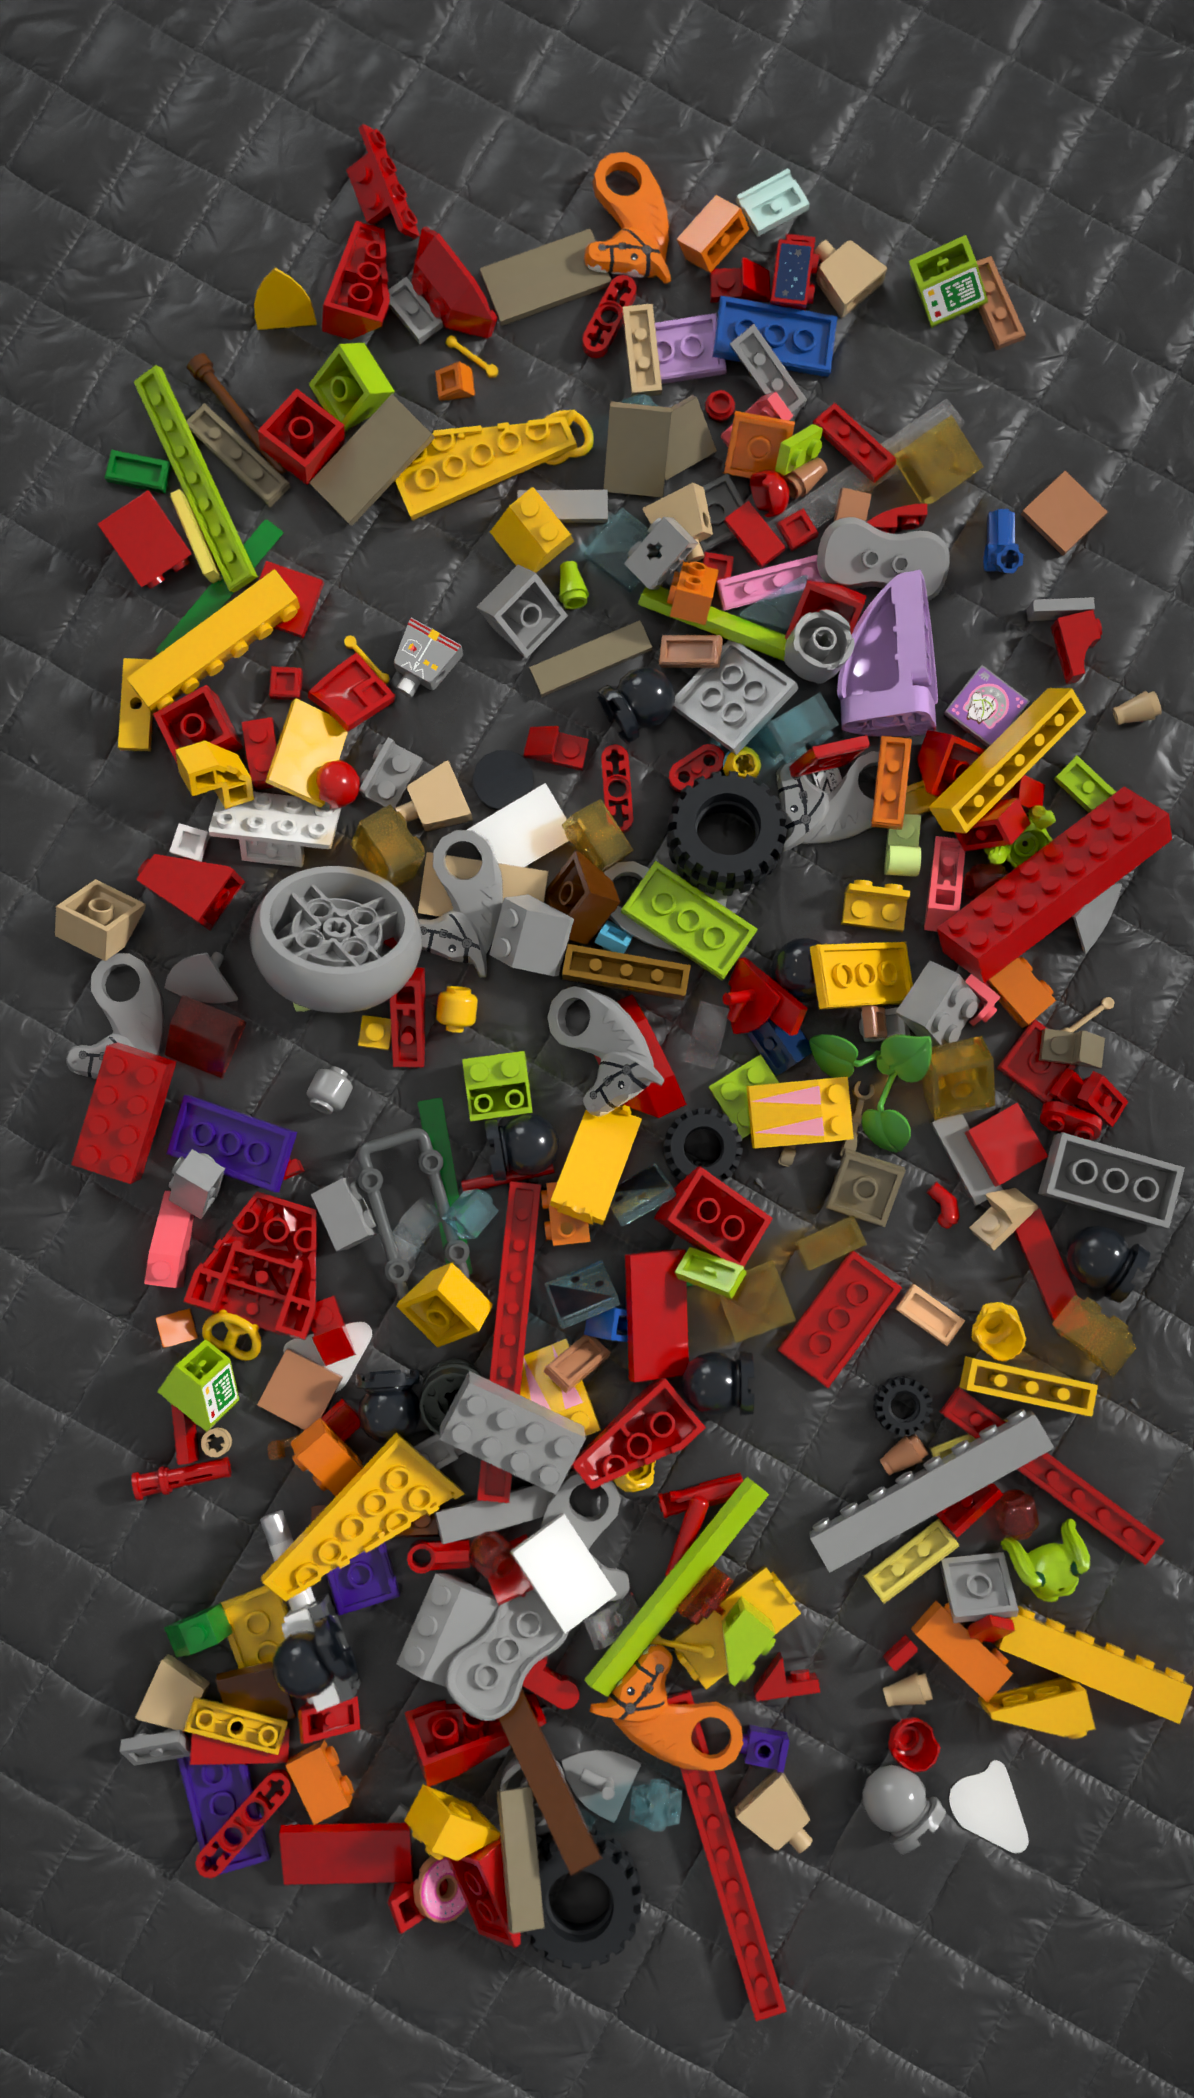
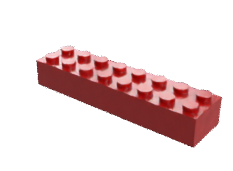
M1124 786L939 925L937 932L943 953L981 982H987L1076 914L1082 907L1089 904L1172 840L1169 813Z

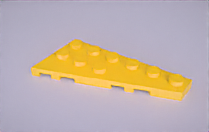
M565 417L528 420L527 423L513 425L499 423L497 426L482 428L480 425L434 430L432 434L435 438L401 473L395 482L413 521L577 448V444Z
M396 1432L261 1576V1580L283 1600L288 1601L321 1581L323 1575L337 1567L341 1569L351 1563L350 1559L363 1551L366 1553L409 1528L413 1521L427 1513L431 1515L439 1510L438 1506L452 1498L456 1500L464 1495V1492Z

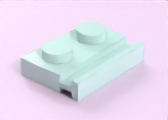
M789 168L737 195L736 203L742 208L745 218L757 237L809 210L810 205L796 180H793Z

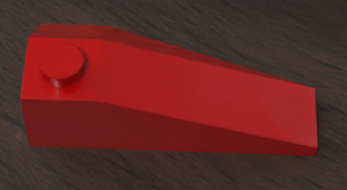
M356 221L323 304L322 332L349 340L381 327L390 304L385 229Z

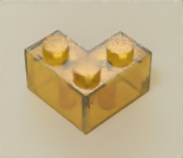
M1075 1295L1052 1325L1057 1333L1081 1349L1088 1360L1114 1377L1136 1349L1131 1339L1133 1335L1127 1330L1129 1327L1122 1320L1114 1315L1109 1319L1102 1314V1307L1089 1297L1083 1300Z

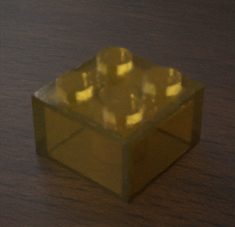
M952 415L940 421L893 454L897 458L896 464L921 504L927 503V505L937 501L984 467Z
M391 804L359 821L351 842L352 848L368 871L389 881L396 888L415 877L425 857L421 841L411 835L407 829L405 818L400 812H396Z
M982 1036L932 1047L930 1067L923 1077V1092L934 1120L995 1106L994 1061Z
M773 1260L746 1270L747 1273L732 1299L718 1294L736 1343L797 1321Z

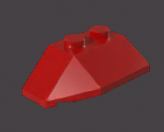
M427 226L422 228L411 279L415 292L425 299L430 306L432 314L436 318H440L446 328L483 338L491 337L497 316L492 309H489L487 299L478 283L438 232L430 230Z
M630 995L617 1001L638 1026L648 1045L654 1068L664 1078L662 1085L652 1082L637 1096L622 1105L629 1106L634 1110L656 1118H661L687 1105L667 1058L634 996ZM594 1055L595 1058H596V1060H597V1062H598V1064H599V1066H600V1062H601L600 1057Z

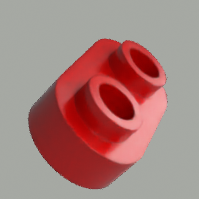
M705 744L676 762L669 772L671 787L681 793L687 785L693 787L695 779L704 776L707 780L710 779L712 772L721 771L725 757L722 749L714 744ZM710 757L715 763L712 766H706L703 760ZM686 774L690 780L682 783L679 781L678 776Z
M1059 1101L1047 1102L1041 1109L1040 1121L1052 1131L1063 1132L1091 1141L1099 1138L1101 1135L1103 1122L1095 1114Z

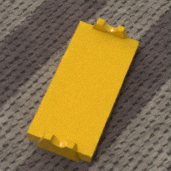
M619 1106L601 1117L591 1115L585 1110L549 1206L557 1208V1212L592 1225L594 1222L603 1225L642 1120L631 1114L629 1106Z
M763 1566L671 1640L702 1648L712 1646L715 1649V1656L711 1659H706L703 1654L676 1648L674 1650L678 1660L686 1668L693 1680H699L706 1690L728 1673L722 1620L741 1596L772 1621L776 1634L801 1614L794 1604L797 1601L774 1571L770 1573L766 1566Z

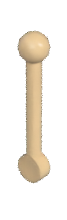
M1110 997L1102 999L1101 1005L1071 1027H1065L1061 1031H1076L1104 1009L1109 1010L1113 1008L1114 1000Z

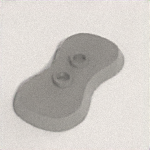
M855 517L841 518L831 523L823 533L817 553V567L821 578L826 583L838 584L851 590L863 587L883 589L895 576L905 572L921 570L925 579L928 601L936 597L942 590L950 563V555L946 543L932 532L913 531L903 534H891L880 531L866 521Z
M535 1589L527 1592L525 1597L518 1596L500 1606L498 1605L494 1620L486 1633L480 1639L459 1651L449 1664L446 1674V1686L449 1694L465 1712L477 1719L485 1721L495 1720L508 1713L515 1705L524 1679L530 1669L539 1660L557 1650L567 1638L569 1631L566 1634L562 1632Z

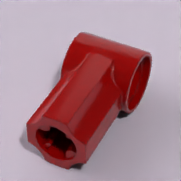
M469 1539L442 1544L441 1540H416L408 1550V1565L416 1573H426L430 1570L470 1568ZM418 1549H426L430 1553L431 1558L426 1563H418L414 1560L413 1553Z

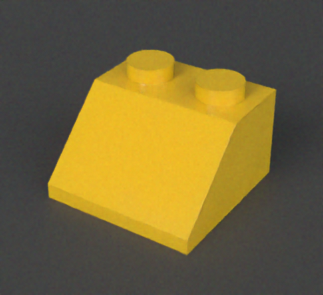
M531 487L513 502L490 531L491 535L516 566H523L535 573L574 542L569 531L534 487Z
M452 1262L432 1270L396 1305L437 1348L479 1332L493 1306L483 1293Z
M422 1785L404 1820L413 1830L412 1836L427 1846L425 1850L428 1854L439 1860H443L445 1856L457 1861L498 1840L500 1836V1831L473 1803L426 1785Z

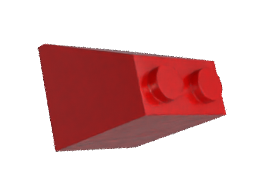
M149 490L97 524L141 588L147 585L149 589H152L165 580L162 576L163 573L171 568L174 572H177L190 563L187 557L192 555V553Z
M154 854L151 859L148 858L141 864L138 870L139 876L136 879L151 892L209 931L214 927L245 882L229 866Z

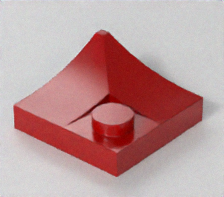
M355 653L330 671L308 692V698L330 714L347 732L392 704L396 696L358 653Z

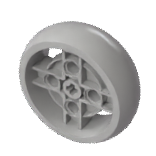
M322 866L294 873L270 889L254 914L250 930V943L254 961L261 975L284 998L297 1005L316 1011L349 1013L377 1006L394 996L405 986L417 967L422 949V935L419 920L411 903L389 881L361 869L344 866ZM292 922L289 935L278 940L275 937L278 932ZM393 937L397 945L389 953L381 957L380 954L384 941Z

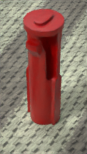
M740 1473L699 1483L697 1486L682 1490L669 1491V1493L664 1494L662 1492L658 1493L660 1511L663 1513L664 1519L673 1514L677 1515L687 1510L690 1499L694 1495L705 1497L709 1501V1506L725 1503L743 1482Z

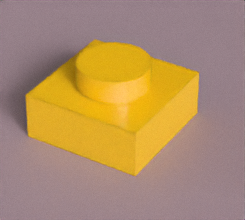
M362 1015L358 1046L390 1051L392 1041L391 1019Z

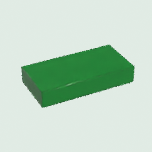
M111 450L104 478L110 483L165 494L172 465L170 461Z

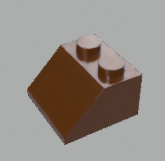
M574 851L547 887L545 894L547 905L574 918L569 940L586 945L599 932L601 926L620 904L613 881L578 851Z

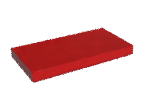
M685 1249L625 1254L629 1381L635 1383L682 1376L689 1363L686 1281L678 1279L675 1274L678 1265L686 1254Z
M850 1250L777 1350L826 1388H829L901 1291L902 1287L855 1251Z
M407 1823L281 1825L279 1836L284 1885L413 1882L411 1828Z

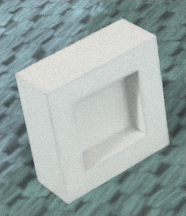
M179 823L169 852L172 855L201 862L210 837L209 832Z

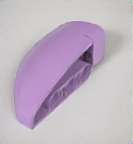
M915 570L895 576L869 604L853 630L854 649L849 659L840 669L837 688L838 698L841 703L842 730L846 732L876 737H909L926 735L927 730H936L935 704L938 703V690L930 612L924 576L921 570Z

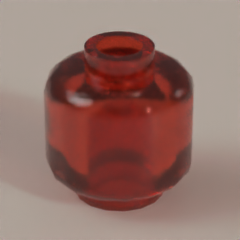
M975 864L966 873L964 878L966 894L974 900L1008 874L1006 868L1002 864Z
M1019 1489L1003 1492L1004 1495L994 1505L1000 1532L1006 1536L1013 1537L1015 1540L1029 1538L1031 1533L1040 1524L1034 1498Z
M487 1531L472 1541L468 1552V1559L471 1565L485 1578L490 1580L503 1578L514 1568L515 1558L510 1552L514 1547L500 1533Z

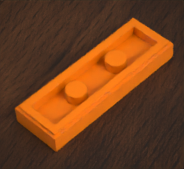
M881 736L871 827L902 830L912 739Z

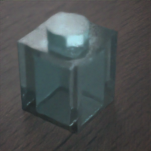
M466 1190L442 1216V1219L461 1239L477 1238L499 1210L492 1204V1198L483 1190Z

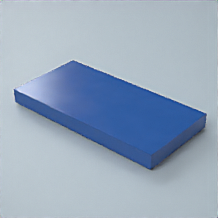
M727 296L720 297L712 357L741 362L729 343L752 324H755L786 370L829 377L837 316Z

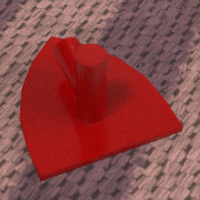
M741 959L735 972L730 992L723 995V1003L729 1005L730 1010L727 1014V1019L731 1021L733 1034L749 1033L760 1028L769 1020L781 998L744 959Z

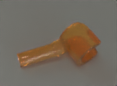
M300 1434L284 1440L271 1441L267 1447L269 1460L285 1458V1447L292 1446L290 1442Z

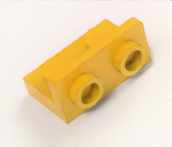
M854 880V884H848L845 889L841 925L895 932L904 931L907 900L910 898V891L903 890V886L898 884H885L884 887L872 886L873 883L867 880Z

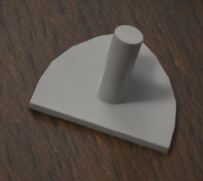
M1121 883L1112 885L1072 916L1084 953L1090 950L1105 929L1118 901L1122 887Z
M214 952L211 957L208 953H202L182 959L173 966L166 979L165 989L194 1001L212 1004L238 1000V997L219 971V967L224 960V956L219 952Z
M610 1750L578 1752L562 1759L561 1762L566 1779L577 1798L600 1817L615 1823L642 1763L629 1756Z

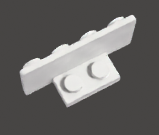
M253 792L254 800L227 809L224 808L218 797L209 826L210 836L239 839L242 861L302 867L305 859L304 847L332 848L341 808L330 809V804L327 802L320 808L296 796Z

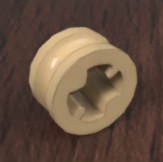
M220 1427L210 1429L201 1439L202 1450L210 1457L224 1455L232 1445L230 1433ZM212 1434L216 1438L223 1437L224 1443L220 1444L223 1446L222 1450L219 1451L217 1447H210L209 1442L213 1440L210 1438Z

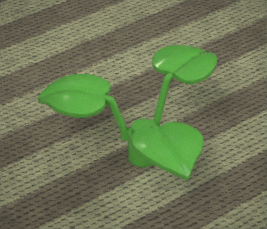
M823 1034L812 1036L809 1041L811 1051L816 1063L827 1075L833 1078H849L854 1073V1066L861 1067L873 1060H877V1068L881 1073L889 1075L878 1102L877 1110L867 1109L863 1113L862 1127L867 1137L880 1148L891 1152H901L910 1140V1125L907 1119L899 1112L891 1109L884 1110V1103L897 1075L906 1082H917L926 1075L932 1057L931 1037L891 1035L881 1044V1052L876 1050L872 1055L862 1060H856L858 1050L847 1039Z

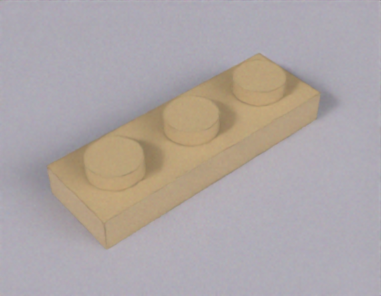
M653 304L623 306L622 313L632 398L662 395Z

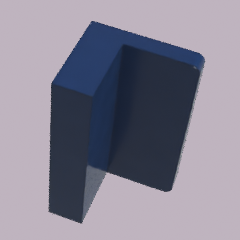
M770 1019L760 1028L746 1033L776 1077L812 1053L809 1041L801 1029H799L798 1034L790 1036Z

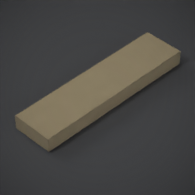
M205 403L186 421L192 435L267 506L271 507L291 487L284 477Z
M639 620L533 665L529 669L541 697H544L652 651V645Z
M529 1786L497 1791L509 1932L514 1934L544 1928L532 1790Z

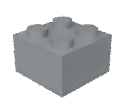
M929 961L896 1013L917 1037L930 1036L933 1046L947 1052L951 1045L959 1039L961 1030L968 1019L976 1013L980 1000L960 974Z

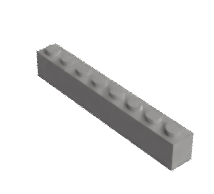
M1020 1409L1007 1417L1008 1422L999 1427L994 1424L983 1429L979 1433L980 1438L970 1443L968 1440L956 1444L951 1448L952 1453L941 1459L940 1456H935L923 1464L925 1468L913 1474L912 1471L902 1474L895 1480L897 1484L885 1489L883 1486L875 1489L868 1494L869 1499L859 1505L857 1502L848 1504L840 1510L841 1515L830 1520L829 1517H826L816 1522L812 1526L814 1530L809 1532L810 1539L829 1573L1054 1449L1036 1415L1031 1410L1025 1412L1024 1409Z

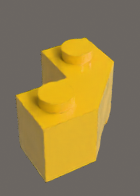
M207 741L175 750L179 773L192 796L215 790L225 809L254 800L251 777L238 754Z

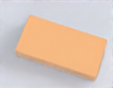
M915 1284L909 1287L895 1308L896 1311L945 1346L950 1344L965 1322L964 1319Z

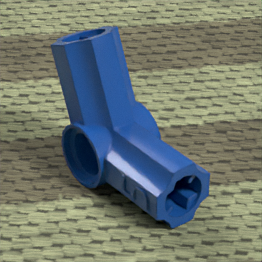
M997 509L996 511L989 512L987 515V544L985 545L983 557L984 571L1015 573L1017 568L1023 565L1024 555L1019 552L1018 544H1015V512H1011L1009 509Z

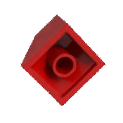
M807 580L785 639H788L799 620L805 614L819 612L820 610H831L845 618L851 627L850 632L852 635L867 595L838 584Z
M927 730L917 758L926 792L939 797L985 749L952 734Z

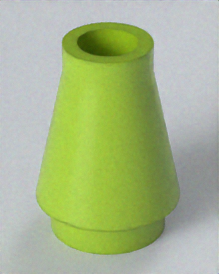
M574 561L562 563L559 566V600L567 609L581 608L587 604L589 592L580 575L577 563Z

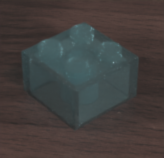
M819 692L767 723L758 732V735L775 764L784 760L787 765L807 752L806 746L810 745L811 748L819 746L834 736L832 730L839 724Z

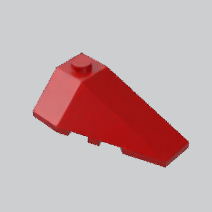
M655 1379L575 1458L572 1468L590 1489H594L626 1475L630 1471L684 1449L706 1427L666 1379Z
M526 1694L525 1696L540 1727L547 1723L535 1694ZM446 1700L434 1701L404 1712L416 1756L426 1785L429 1787L459 1776L510 1745L499 1719L489 1721L477 1719L465 1712L457 1703L446 1704Z

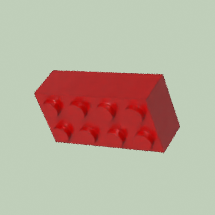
M119 1042L107 1045L71 1165L128 1184L142 1179L177 1061Z

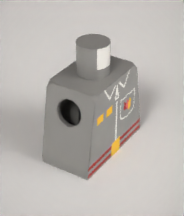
M411 617L394 659L396 671L403 675L396 689L410 698L413 697L419 685L432 691L435 690L462 658V645Z

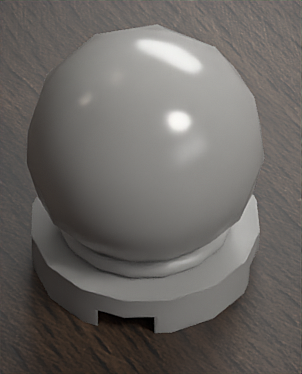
M896 1765L879 1767L866 1779L862 1794L863 1806L868 1817L881 1830L891 1832L889 1843L901 1855L909 1853L921 1844L917 1838L928 1828L934 1833L943 1821L946 1811L941 1802L936 1797L926 1798L924 1785L920 1778L910 1770Z

